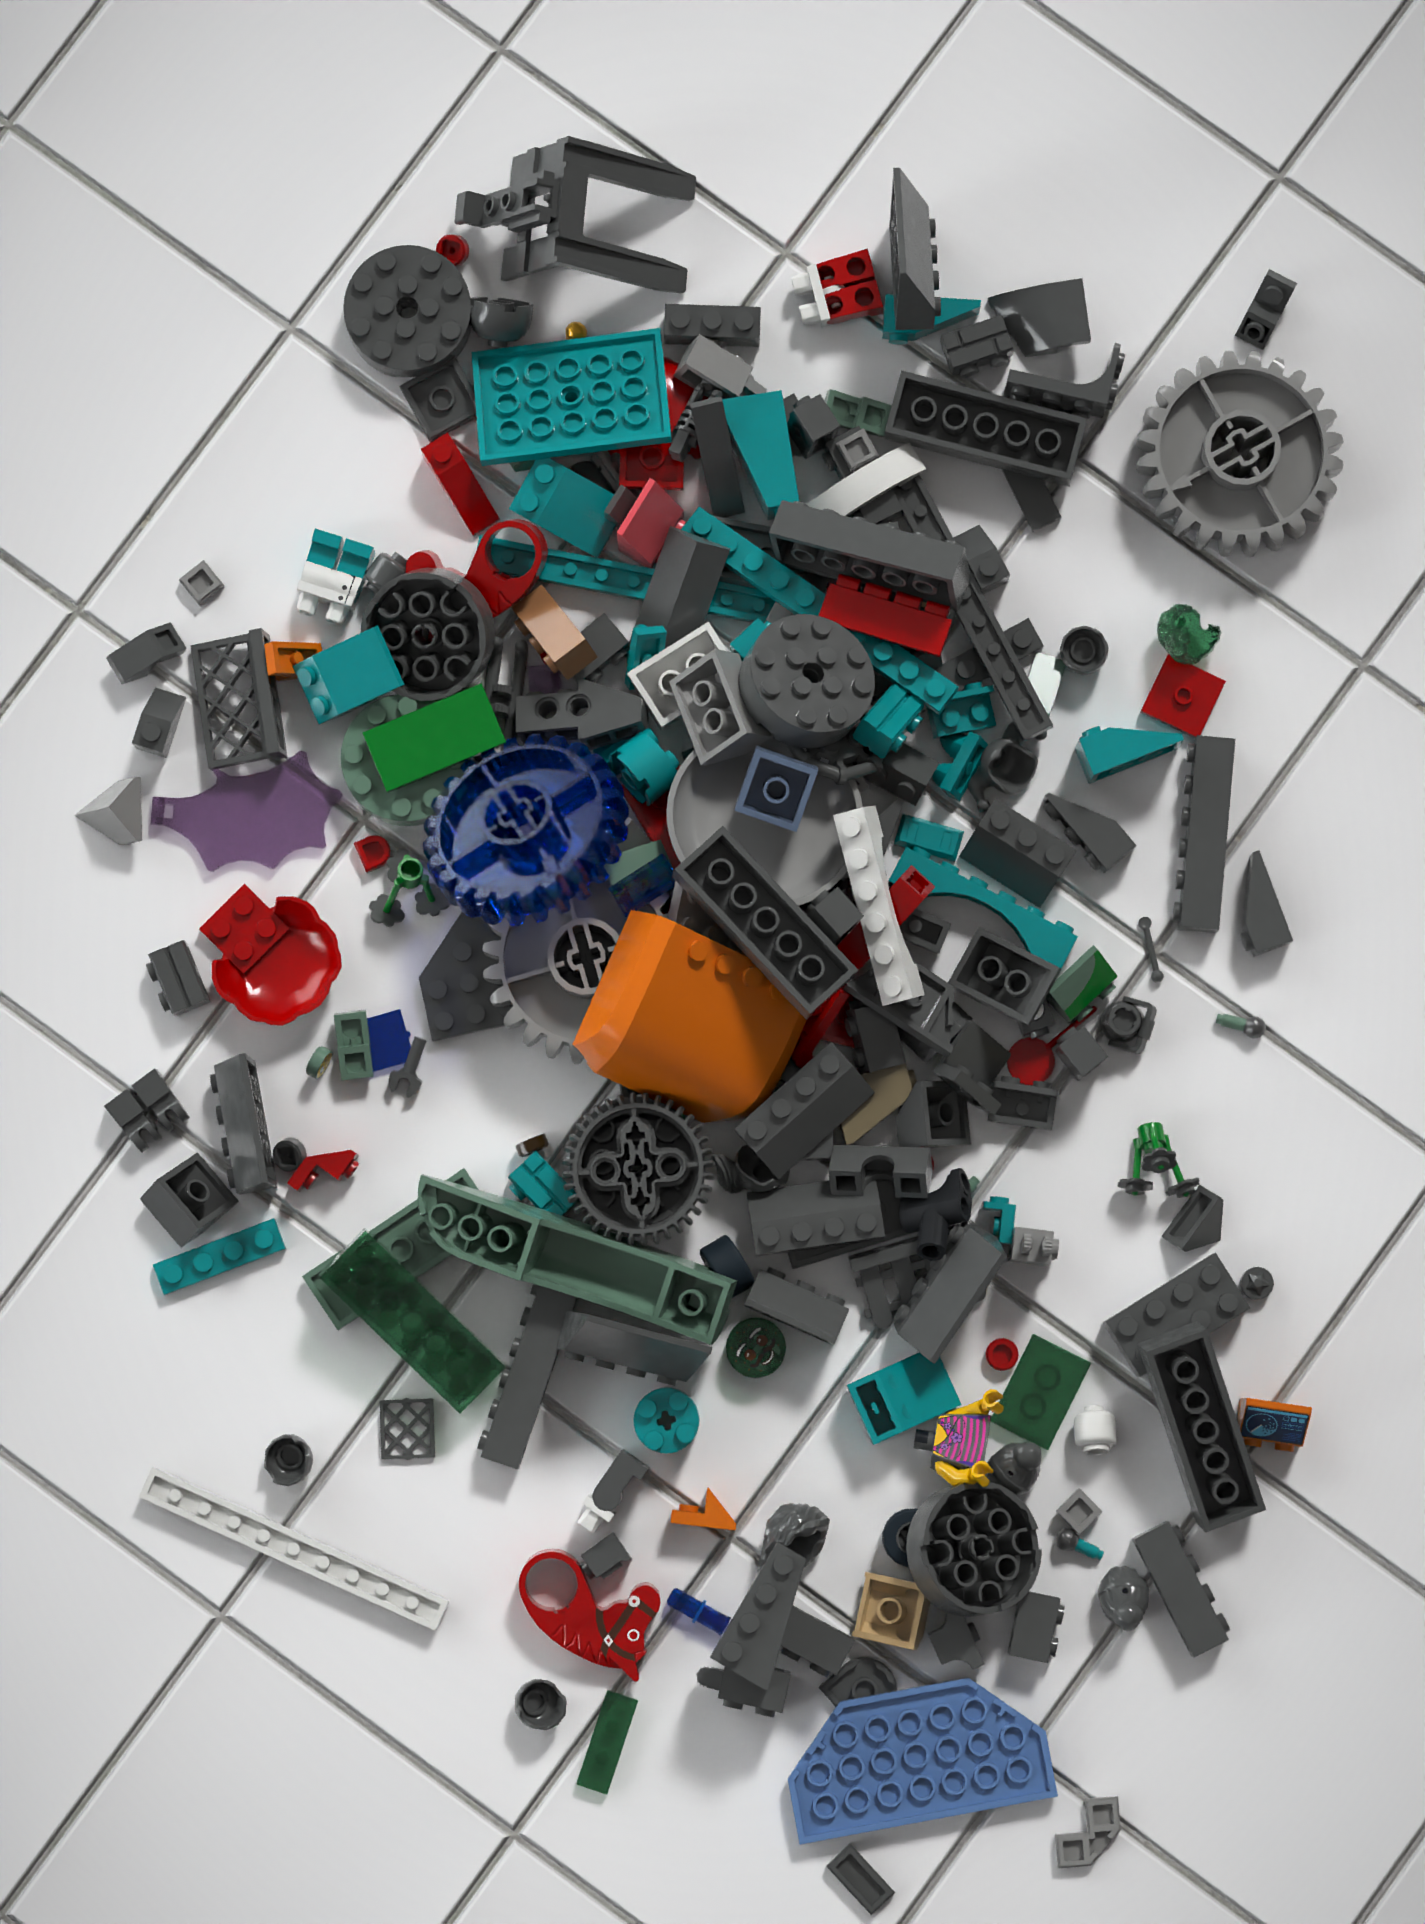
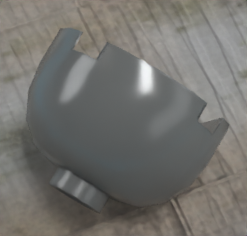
M488 297L470 298L471 326L479 337L488 339V346L506 348L507 342L519 340L529 330L533 315V304L529 305L528 302L506 298L489 300V303H487Z

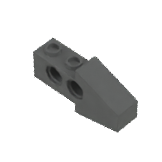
M578 679V691L560 689L557 693L549 694L534 691L527 693L526 696H516V733L523 744L579 739L585 750H593L630 739L648 728V708L641 697L584 679ZM588 708L585 714L576 716L580 709ZM557 710L552 718L545 719L550 711Z

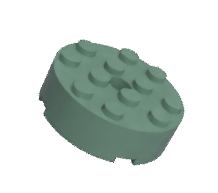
M399 694L381 698L365 707L354 718L345 733L341 748V768L345 782L357 803L366 812L386 823L397 826H417L432 822L446 814L456 805L468 785L471 774V759L387 793L362 734L367 730L435 703L436 701L413 700Z

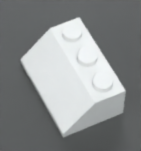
M709 621L627 672L638 695L643 699L648 712L661 731L683 718L669 681L713 649L727 651Z

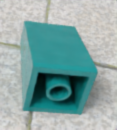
M782 390L722 399L732 448L766 519L773 520L782 500L788 502L799 501Z

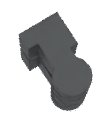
M155 1068L131 1085L137 1093L136 1096L130 1089H126L104 1105L106 1110L142 1153L149 1148L141 1136L142 1130L146 1129L156 1142L162 1139V1136L157 1131L156 1123L154 1121L151 1122L145 1115L149 1110L152 1109L158 1117L156 1119L158 1123L165 1126L169 1132L175 1129L167 1117L169 1110H173L182 1122L190 1118L185 1108L165 1082L163 1076Z

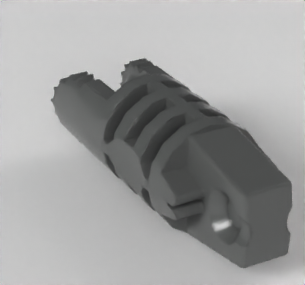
M699 383L696 385L685 406V410H683L677 425L672 431V444L669 448V453L672 459L679 462H684L691 448L696 449L698 445L690 403L701 401L704 397L705 386ZM715 389L708 399L719 396L722 398L723 393Z

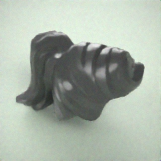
M748 1145L742 1146L737 1152L735 1162L723 1154H711V1159L715 1161L717 1167V1180L723 1189L731 1194L739 1193L744 1188L752 1192L769 1191L780 1185H785L789 1178L790 1170L778 1180Z

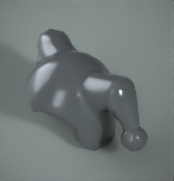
M1014 722L1008 725L1001 739L991 742L984 749L980 757V767L968 783V790L976 800L978 811L981 813L987 812L990 807L989 801L984 798V791L987 787L993 786L997 790L1013 796L1021 792L1029 784L1036 772L1038 765L1037 756L1022 745V737ZM1047 731L1034 738L1039 741L1044 740L1047 737Z

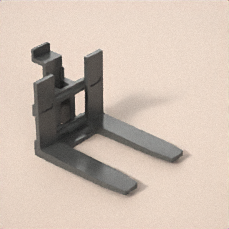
M567 136L558 139L556 143L541 148L534 147L528 149L526 153L513 157L510 187L486 195L471 191H465L457 195L455 224H469L480 228L502 224V226L508 227V230L518 233V245L504 249L502 281H510L561 266L656 291L684 293L686 291L687 268L660 257L595 240L583 235L588 177L664 198L685 201L694 200L696 176L672 165ZM544 195L543 200L548 203V207L535 204V198ZM547 224L546 233L548 235L531 241L532 228Z

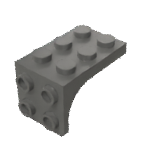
M1115 343L1105 373L1097 380L1086 384H1074L1010 369L1003 396L1026 403L1028 401L1041 404V407L1059 411V408L1072 411V415L1087 419L1090 416L1103 418L1105 410H1111L1115 401L1118 384L1112 382L1113 379H1119L1125 354L1120 353L1121 344Z

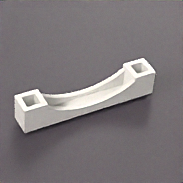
M876 806L861 807L833 815L857 909L864 915L860 921L882 1006L924 996L917 964H914L905 944L891 900L882 850V837L884 836Z

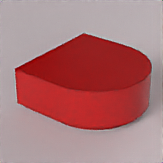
M368 836L354 843L366 873L385 866L387 860L391 857V847L387 840L381 836Z

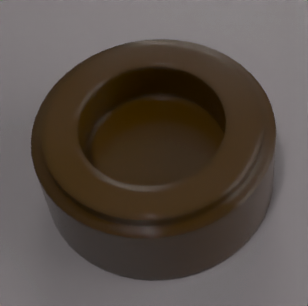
M544 1133L523 1141L515 1147L519 1157H526L535 1151L538 1152L548 1147L549 1142Z

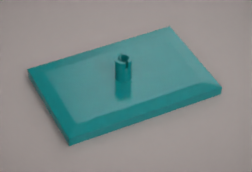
M660 328L471 352L481 466L672 442Z

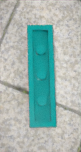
M273 1218L155 1263L153 1267L163 1294L168 1295L285 1250L286 1246L276 1219Z

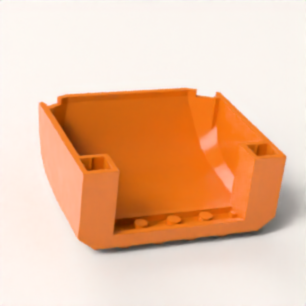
M631 910L572 1045L580 1051L590 1069L600 1076L641 1095L648 1093L649 1098L655 1100L656 1095H660L662 1097L661 1103L664 1104L671 1099L674 1101L673 1110L677 1111L680 1106H683L685 1108L683 1114L686 1116L692 1114L695 1120L699 1122L735 1121L749 1116L771 1096L794 1051L807 1020L748 957L672 920L656 914Z

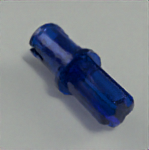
M674 1588L667 1599L669 1606L692 1618V1623L697 1621L720 1636L731 1617H727L708 1606L706 1600L701 1602L678 1588Z

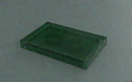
M1032 1334L1002 1394L1003 1398L999 1400V1403L1004 1406L1003 1412L1000 1414L993 1413L990 1422L1039 1445L1045 1450H1049L1091 1363Z

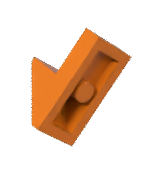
M272 641L264 644L268 676H276L277 681L298 679L293 666L321 652V643Z
M709 1487L707 1488L705 1513L698 1512L699 1506L679 1504V1510L672 1509L671 1523L736 1530V1522Z

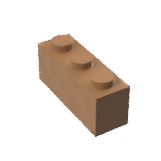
M542 584L511 607L518 617L514 621L515 625L525 637L529 634L532 635L528 641L539 655L544 652L547 654L543 660L554 674L560 671L569 680L598 658L584 636Z

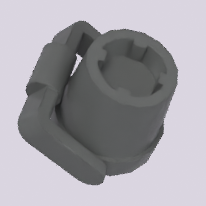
M1124 996L1122 1001L1110 1004L1105 1008L1100 1018L1102 1033L1109 1039L1108 1045L1135 1054L1142 1053L1147 1040H1150L1155 1025L1154 1019L1157 1009L1148 1002ZM1134 1005L1147 1009L1143 1020L1141 1013ZM1136 1036L1138 1037L1135 1047L1122 1044L1130 1042Z

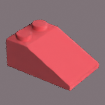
M649 478L616 534L619 552L639 564L653 569L658 562L670 526L681 530L686 522L683 520L684 510L651 478Z

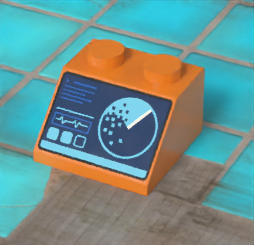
M1240 1398L1237 1422L1245 1445L1261 1447L1262 1441L1275 1443V1450L1294 1452V1446L1303 1447L1312 1407Z

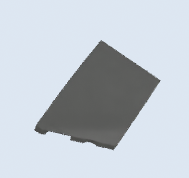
M1082 278L1027 287L988 297L989 306L994 309L998 316L1002 315L1008 333L1015 339L1017 346L1025 357L1055 354L1059 347L1088 344L1091 342Z

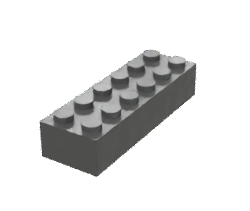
M901 370L885 429V439L903 444L910 443L914 447L1070 487L1087 418Z
M782 500L769 531L775 558L784 566L833 579H838L839 574L862 580L861 586L864 587L867 582L892 589V594L896 595L897 591L923 598L925 603L930 600L950 606V609L956 611L960 608L971 579L965 547L955 541L932 539L921 532L913 534L901 531L893 525L885 524L882 526L870 523L865 518H851L839 515V513L831 509H815L800 501L788 502Z
M724 826L719 828L674 869L672 877L806 1020L857 973L858 969Z
M1196 1321L1137 1343L1196 1523L1206 1533L1266 1510L1207 1329L1200 1322Z

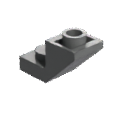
M1269 269L1235 336L1263 350L1297 283Z
M169 622L146 630L109 654L106 659L123 685L147 676L157 663L180 656L187 648L172 623Z

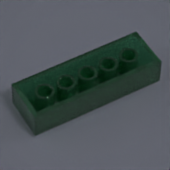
M366 1228L319 1273V1278L459 1414L505 1369V1363Z

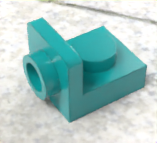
M990 1196L989 1202H982L981 1209L1000 1211V1217L994 1216L992 1234L998 1236L997 1238L1001 1244L1011 1245L1016 1205L1009 1204V1198Z

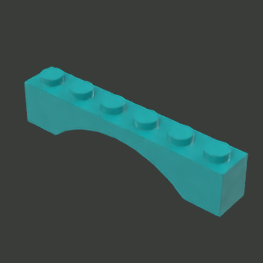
M914 846L912 850L908 847L905 848L888 880L889 886H892L912 865L935 886L927 897H956L986 907L1000 916L1014 930L1026 951L1059 968L1063 967L1078 936L1073 934L1074 928L1058 920L1056 924L1044 919L1046 914L1035 907L1028 906L1025 909L1015 904L1017 899L1006 892L1000 891L996 894L988 890V884L975 876L967 879L959 875L960 869L946 861H943L941 865L930 859L931 854L917 846Z

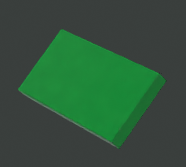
M482 683L362 733L387 793L507 744Z

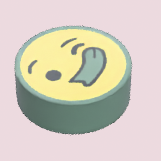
M324 1046L318 1047L307 1064L306 1073L318 1080L327 1069L333 1051Z

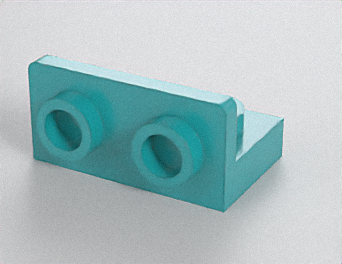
M982 682L965 685L964 690L956 692L940 715L926 706L933 739L997 726L989 695L995 692L994 685L983 687Z

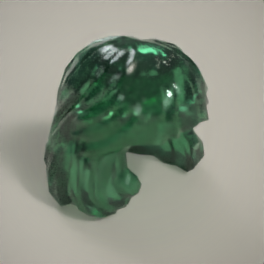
M1175 604L1173 607H1170L1169 610L1161 614L1157 624L1158 640L1162 647L1176 662L1187 665L1197 664L1207 657L1220 641L1222 632L1219 626L1208 624L1209 627L1206 630L1201 627L1200 614L1187 604Z

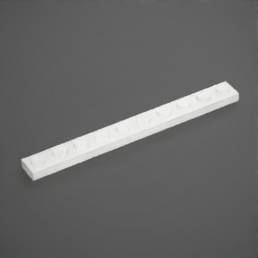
M155 1467L151 1468L139 1494V1497L434 1631L437 1630L449 1603V1600Z

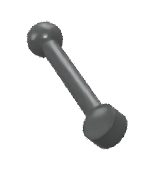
M1142 917L1138 925L1144 931L1153 969L1151 978L1154 982H1161L1164 974L1159 970L1150 933L1152 921L1149 917Z

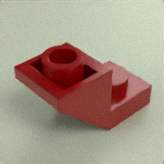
M353 1150L308 1156L303 1160L287 1184L299 1192L303 1188L309 1190L319 1177V1174L316 1172L319 1167L339 1181L343 1177L349 1179L359 1166V1163L356 1161L359 1155Z

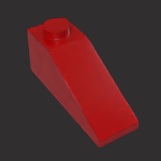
M448 432L421 448L424 460L472 536L500 520Z

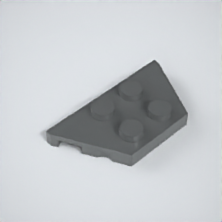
M913 960L914 964H917L924 996L882 1006L873 968L856 979H852L844 986V991L947 1058L952 1053L953 1044H950L951 1027L954 1026V1013L952 1011L954 986Z

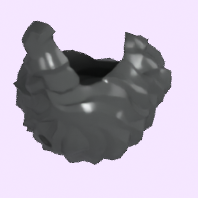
M800 1503L781 1505L766 1523L761 1558L759 1560L760 1568L757 1570V1575L777 1541L805 1557L804 1567H806L821 1552L829 1529L830 1519L815 1506L810 1507L808 1504L802 1505Z

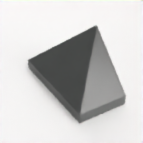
M1199 1184L1162 1237L1184 1252L1221 1241L1224 1200Z

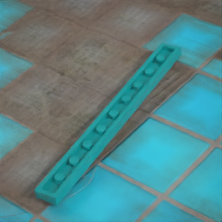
M701 507L696 509L681 530L730 548L725 566L794 615H819L826 596L825 593ZM848 630L866 650L873 670L892 683H897L908 691L909 695H914L938 715H940L958 691L956 684L900 645Z
M479 535V540H478L477 548H478L479 543H480V541H481V539H482V537H483L482 535ZM494 538L491 555L494 564L499 569V573L503 572L506 575L520 577L531 569L535 560L534 545ZM548 548L547 561L537 581L644 601L655 569ZM719 582L708 614L754 622L759 618L764 623L775 601L759 589Z

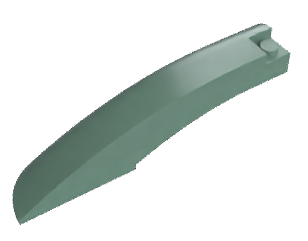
M422 1174L420 1176L418 1185L420 1215L424 1217L431 1237L450 1254L518 1281L522 1280L629 1314L712 1345L722 1332L730 1313L728 1308L737 1280L710 1271L711 1268L661 1249L649 1245L641 1246V1243L634 1240L633 1246L628 1245V1238L622 1236L621 1242L615 1241L616 1233L611 1232L610 1237L607 1238L603 1236L604 1229L600 1228L595 1233L592 1231V1225L584 1224L583 1222L428 1175Z

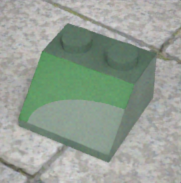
M1093 945L1054 982L1046 996V1000L1068 1023L1074 1018L1080 1022L1093 1010L1089 1004L1097 996L1103 1000L1116 988L1112 982L1118 976L1099 950Z

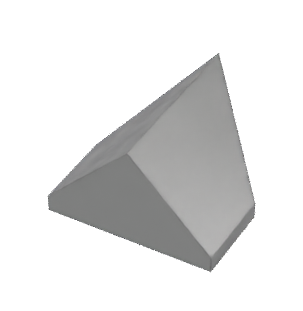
M141 777L117 781L74 816L119 845L142 841Z

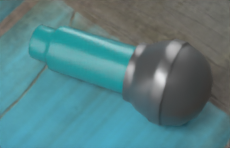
M1070 1528L1061 1529L1056 1535L1057 1546L1062 1550H1075L1092 1559L1101 1560L1104 1551L1080 1539Z

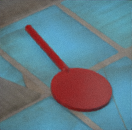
M1092 1006L1093 1010L1080 1022L1075 1020L1048 1043L1039 1038L1031 1039V1037L1020 1039L1014 1043L1009 1050L1011 1056L1007 1061L1010 1075L1019 1078L1020 1083L1032 1086L1033 1081H1046L1055 1067V1056L1051 1048L1057 1044L1056 1041L1070 1028L1073 1026L1077 1028L1097 1011V1007Z

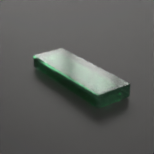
M607 1690L576 1783L577 1785L606 1795L608 1794L638 1699Z

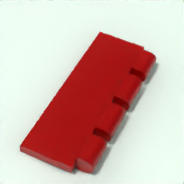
M839 574L836 585L829 584L818 616L830 619L854 632L937 657L941 656L953 622L951 619H948L950 606L928 600L925 610L921 611L923 598L897 591L894 602H891L892 589L867 582L863 593H861L859 590L862 580Z

